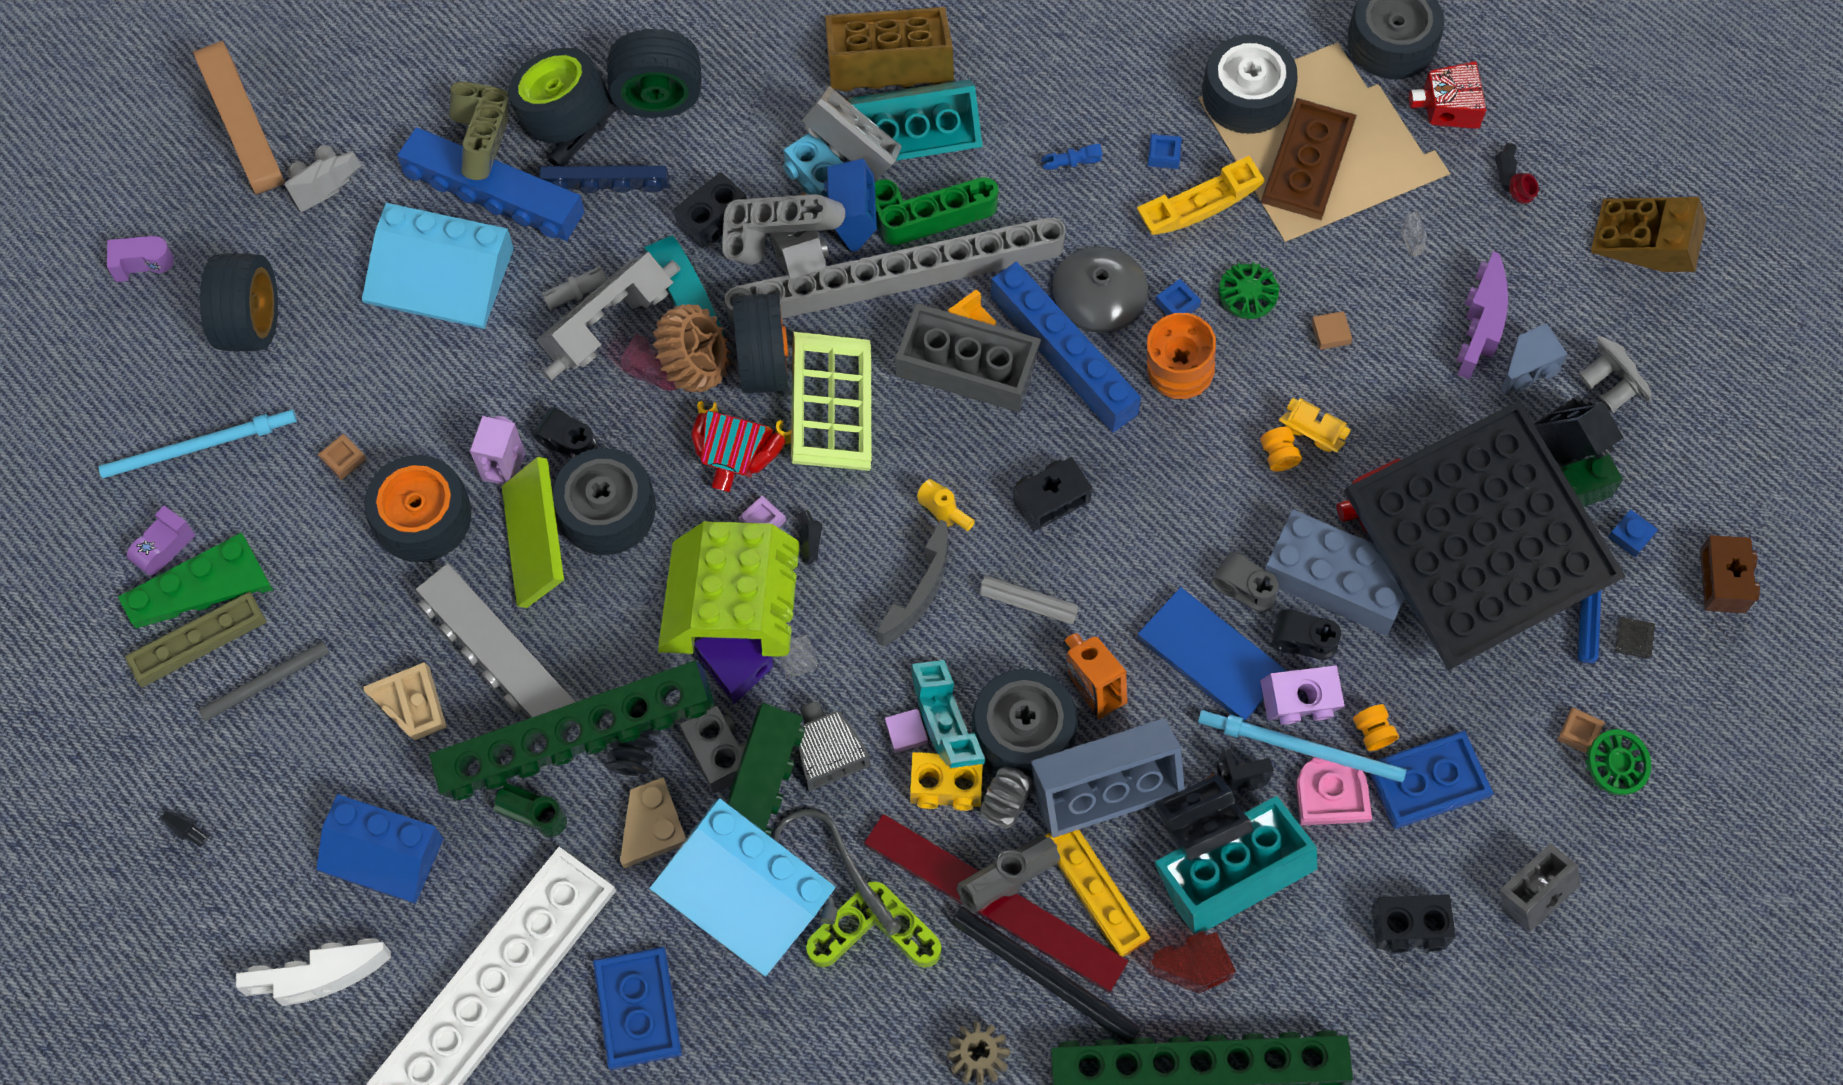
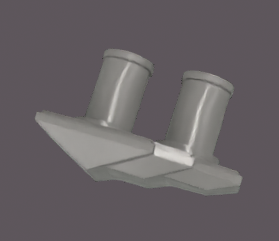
M323 145L316 150L315 159L317 160L307 167L301 161L290 165L288 175L291 179L284 185L300 212L340 192L338 189L350 181L349 178L361 167L353 151L338 156L331 146Z
M1598 336L1596 340L1597 351L1601 357L1578 373L1580 379L1592 390L1595 385L1613 371L1619 374L1622 381L1600 396L1601 402H1604L1611 413H1614L1615 410L1635 395L1641 396L1646 402L1650 403L1652 401V394L1649 385L1637 372L1635 363L1626 355L1624 346Z

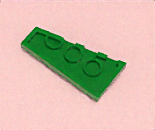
M241 532L118 596L131 624L136 629L179 617L182 612L193 609L201 611L211 608V604L225 600L232 601L249 591L251 593L258 591L265 593L272 591L273 588Z

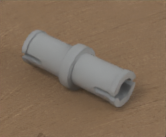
M599 265L575 278L573 275L567 277V282L541 293L550 311L574 299H577V301L584 299L582 295L597 289L607 279Z

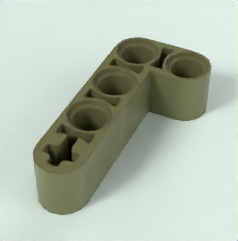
M456 82L451 85L449 117L455 122L469 125L463 140L461 173L469 179L482 180L490 175L508 124L509 97L508 92L504 89L470 82Z

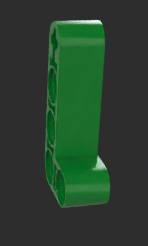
M982 177L903 201L900 191L893 181L880 179L875 182L876 225L884 242L895 246L993 216L997 211L998 185L991 178ZM891 224H899V226H890V225H891Z

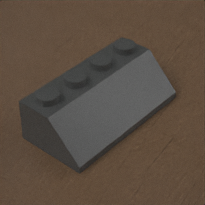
M916 303L895 358L896 376L1020 412L1031 382L1041 339Z

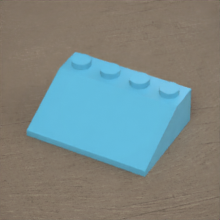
M386 203L375 230L362 302L485 329L514 249L508 228Z
M719 798L705 813L649 889L766 977L814 918L836 887Z

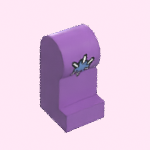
M147 236L107 240V269L116 282L129 281V273L145 272L148 270L154 273H163L171 269L174 264V255L161 237Z
M163 506L155 514L157 520L144 532L142 537L132 543L127 551V559L148 575H154L162 570L195 536L187 522L166 506Z

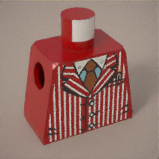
M1469 62L1430 71L1423 89L1409 91L1410 108L1426 107L1429 123L1432 125L1479 129L1486 113V106L1477 62Z

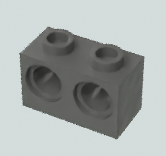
M718 706L707 710V714L704 716L689 719L679 724L682 735L713 794L733 784L745 748V744L738 745L733 734L737 733V729L730 715L726 714L723 716ZM708 729L720 731L713 739L702 737L703 733ZM723 758L735 760V763L730 768L723 769L717 766L718 762Z

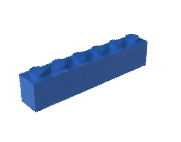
M418 127L414 129L397 155L402 172L408 178L414 181L422 180L429 183L440 192L448 191L453 193L466 203L472 204L474 202L479 204L492 214H502L510 217L521 226L527 227L529 225L540 230L549 238L557 237L567 241L585 213L581 195L497 160L494 161L490 175L485 179L472 180L463 176L461 173L463 146Z
M1017 261L991 278V299L1023 334L1041 339L1038 351L1112 433L1138 415L1141 396Z

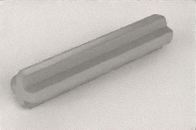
M989 576L984 577L980 586V594L982 596L1069 624L1074 623L1078 614V606L1076 604Z

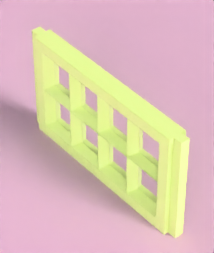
M802 332L793 333L791 463L870 471L872 461L870 340ZM805 351L828 353V372L804 369ZM835 354L859 356V375L836 373ZM804 376L828 378V397L804 395ZM835 379L858 381L859 400L835 398ZM804 401L828 404V423L804 420ZM835 405L859 407V426L835 423ZM804 427L828 429V448L804 446ZM835 430L858 432L859 452L835 449Z

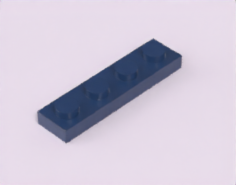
M667 166L540 167V179L567 190L580 189L582 192L595 193L599 189H611L614 192L625 193L629 192L630 189H643L646 192L654 193L660 192L662 189H670V175Z

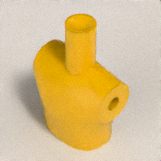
M928 479L922 484L917 495L918 503L926 507L936 517L938 522L940 520L947 522V527L953 526L956 523L966 531L973 527L975 520L957 508L954 494L947 487L936 483L932 479Z

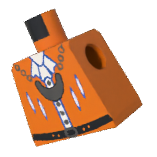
M1078 633L1068 636L1063 641L1062 646L1067 652L1069 677L1098 720L1127 704L1126 670L1098 637H1091L1084 641Z

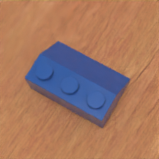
M337 794L322 826L316 870L416 904L444 838L436 826Z

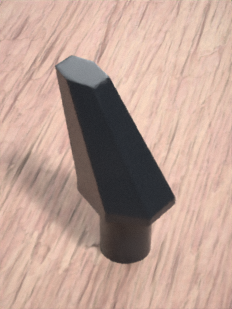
M1512 143L1505 144L1503 152L1495 155L1501 185L1509 193L1510 180L1516 174L1518 164L1514 158L1517 146Z
M805 510L800 512L797 517L802 526L799 535L805 563L810 565L818 557L822 523L814 521L810 511Z
M168 810L161 817V820L181 840L188 838L199 847H202L209 838L208 834L196 827V820Z

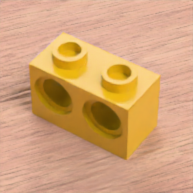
M913 752L910 803L917 804L918 807L923 809L938 808V805H950L955 810L969 811L974 807H981L983 764L949 768L942 761L938 753ZM925 777H933L938 781V784L932 788H926L919 782ZM966 778L972 781L974 785L967 790H962L955 785V782Z

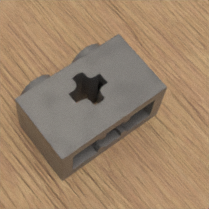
M817 230L770 233L777 261L790 279L827 268L824 257L829 256L825 239L823 237L820 238Z
M1550 843L1499 890L1503 910L1531 932L1581 886L1579 868L1574 861Z

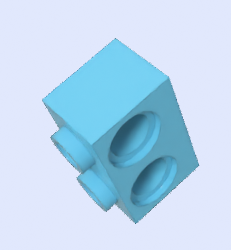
M810 133L784 149L785 164H783V168L789 178L792 180L796 179L802 185L803 192L806 194H817L827 197L824 183L821 181L828 180V166L843 163L838 156L830 150L829 146L821 138H815Z

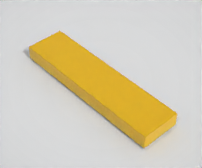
M1080 830L1052 838L1050 833L1045 835V837H1050L1057 845L1060 855V861L1057 865L1114 952L1124 957L1149 942L1150 936Z

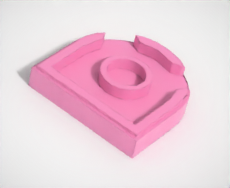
M1316 757L1304 765L1296 781L1300 826L1362 823L1372 820L1368 784L1363 771Z

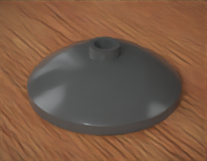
M1089 247L1074 252L1060 264L1053 278L1052 295L1054 303L1076 327L1089 332L1108 333L1127 327L1140 316L1147 302L1148 282L1141 266L1128 254L1110 247ZM1098 276H1103V277H1106L1107 279H1106V280H1099V279H1097V277H1098Z

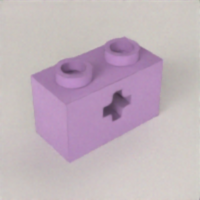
M482 416L470 453L483 481L503 485L519 472L525 450L515 423L501 416H495L494 418Z

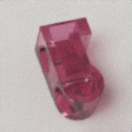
M636 333L620 359L623 372L663 390H676L674 381H667V372L660 370L662 366L660 359L655 358L658 352L650 349L646 337Z

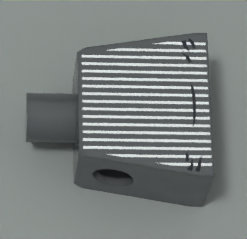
M812 702L801 708L800 712L806 723L801 726L806 728L798 750L809 792L870 767L868 751L840 711L825 716L819 702Z

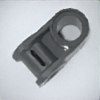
M1229 552L1211 578V584L1217 591L1232 597L1253 611L1266 612L1274 606L1276 601V593L1279 588L1276 576L1250 562L1239 553Z

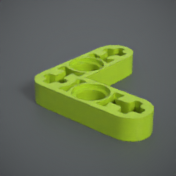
M875 881L867 884L877 895L879 893L882 894L881 902L890 911L892 917L901 915L910 921V928L905 933H896L890 936L882 926V923L878 921L876 915L872 913L870 907L866 910V915L870 918L865 920L861 911L854 907L856 904H859L862 910L866 906V903L857 891L837 911L835 924L829 925L824 923L811 935L806 945L808 958L811 963L819 967H828L835 963L875 924L919 967H932L941 956V943L938 937L887 886ZM851 915L858 919L859 927L855 932L844 933L840 930L838 926L839 921L844 916ZM833 929L837 938L844 941V943L839 945L837 939H835L829 946L831 953L829 956L823 953L816 956L817 949L815 944L820 942L822 945H825L832 939V935L828 931ZM916 929L921 931L917 934V939L923 945L933 944L931 947L933 955L931 957L926 954L921 957L917 955L919 947L911 939ZM909 939H911L909 945H906V944L904 943V942L908 941Z

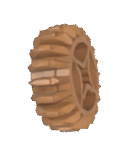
M683 304L668 310L665 314H662L661 320L656 322L658 329L653 332L657 339L653 346L658 351V355L655 358L660 359L662 364L660 370L667 372V381H674L676 389L682 388L685 393L704 392L709 390V388L717 386V384L721 383L722 377L727 375L725 368L730 365L729 360L726 358L730 353L725 345L728 339H725L722 335L723 327H718L716 324L717 318L710 317L708 309H701L699 305Z

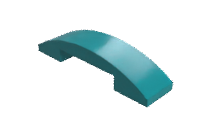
M671 235L645 246V252H649L661 268L665 267L671 260L676 262L680 268V271L670 278L673 283L667 288L676 307L683 304L699 305L701 309H708L710 317H716V324L718 327H721L693 266L676 238Z
M945 660L911 664L914 688L922 718L930 739L942 761L949 768L984 764L985 757L975 733H968L953 696L954 682Z

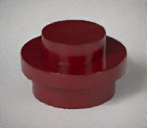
M1518 173L1512 176L1509 191L1518 203L1527 204L1538 195L1539 186L1533 175Z

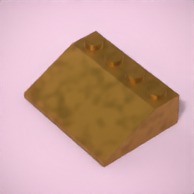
M945 7L825 15L831 88L840 91H851L854 88L861 87L881 89L889 85L911 87L918 83L936 85L946 83V81H954L953 45Z

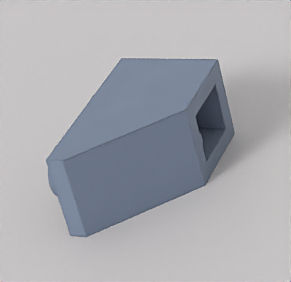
M1547 323L1518 336L1511 351L1501 386L1503 394L1513 390L1521 392L1530 387L1534 381L1542 377L1550 379L1562 370L1561 366L1568 354Z

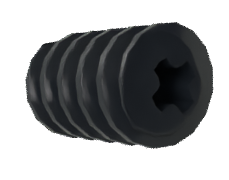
M640 702L634 707V718H639L645 714L647 710L646 702ZM653 728L640 732V737L636 740L626 743H620L619 740L612 742L614 748L608 753V758L611 761L605 764V768L628 776L649 774L650 769L642 765V761L651 762L654 756L645 750L646 748H657V742L649 737L650 735L659 736L661 731H653Z

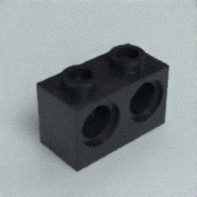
M720 171L674 208L676 225L703 249L706 245L717 241L722 236L724 213L727 205L734 200L747 199L746 194ZM706 220V222L697 223L698 221Z
M1450 894L1377 897L1371 907L1376 948L1387 949L1388 953H1405L1411 947H1423L1426 952H1438L1445 950L1446 946H1449L1456 937ZM1432 918L1436 920L1440 930H1429L1425 926L1423 919ZM1387 920H1398L1403 925L1404 932H1393L1388 927Z

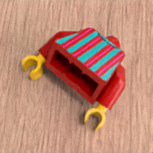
M699 401L697 404L699 414L695 419L691 438L696 455L701 459V464L716 468L712 488L730 492L735 474L751 478L753 473L761 472L773 461L785 444L791 443V430L788 432L781 431L784 422L782 420L776 423L775 433L772 434L773 429L768 426L718 413L716 402L713 403V407L709 410H705L703 401Z

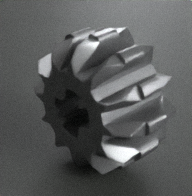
M1004 766L998 770L983 798L984 801L980 810L981 817L989 820V823L997 827L1010 828L1015 824L1032 788L1031 777L1016 768L1012 769Z

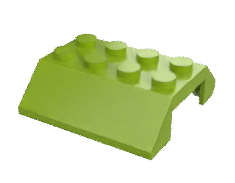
M709 521L702 522L672 543L658 653L693 654L695 637L761 639L762 656L782 657L788 655L790 652L792 628L787 622H790L793 618L797 578L796 573L792 569H795L798 565L799 541L770 523Z

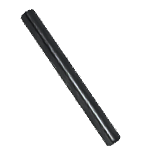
M961 907L954 915L952 924L1127 1044H1131V1040L1135 1039L1138 1035L1139 1025L965 907Z

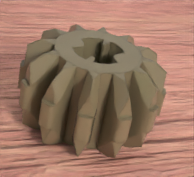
M974 1022V1033H970L965 1026L959 1028V1032L963 1039L958 1037H951L950 1045L956 1050L948 1051L947 1059L958 1061L951 1067L953 1074H958L965 1070L962 1078L964 1084L970 1082L972 1075L977 1076V1085H983L984 1075H987L989 1080L995 1083L998 1080V1076L994 1069L1001 1072L1007 1070L1008 1065L1001 1059L1010 1056V1049L1000 1047L1006 1041V1037L1004 1034L992 1038L995 1026L991 1024L987 1027L985 1033L980 1032V1022ZM979 1047L984 1048L985 1057H980L978 1061H974L972 1059L973 1052L969 1051L976 1052Z

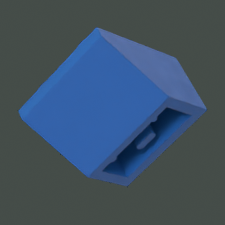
M864 159L828 166V180L824 181L827 197L839 201L845 208L844 221L835 230L839 240L844 242L851 252L858 251L877 229L874 173Z

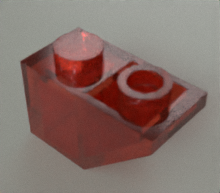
M1204 931L1199 932L1186 939V945L1175 950L1172 946L1158 950L1153 954L1154 959L1150 961L1148 966L1151 976L1198 994L1232 980L1236 972L1217 931L1206 935Z

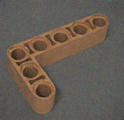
M223 40L193 51L255 195L285 184L242 85L236 66Z

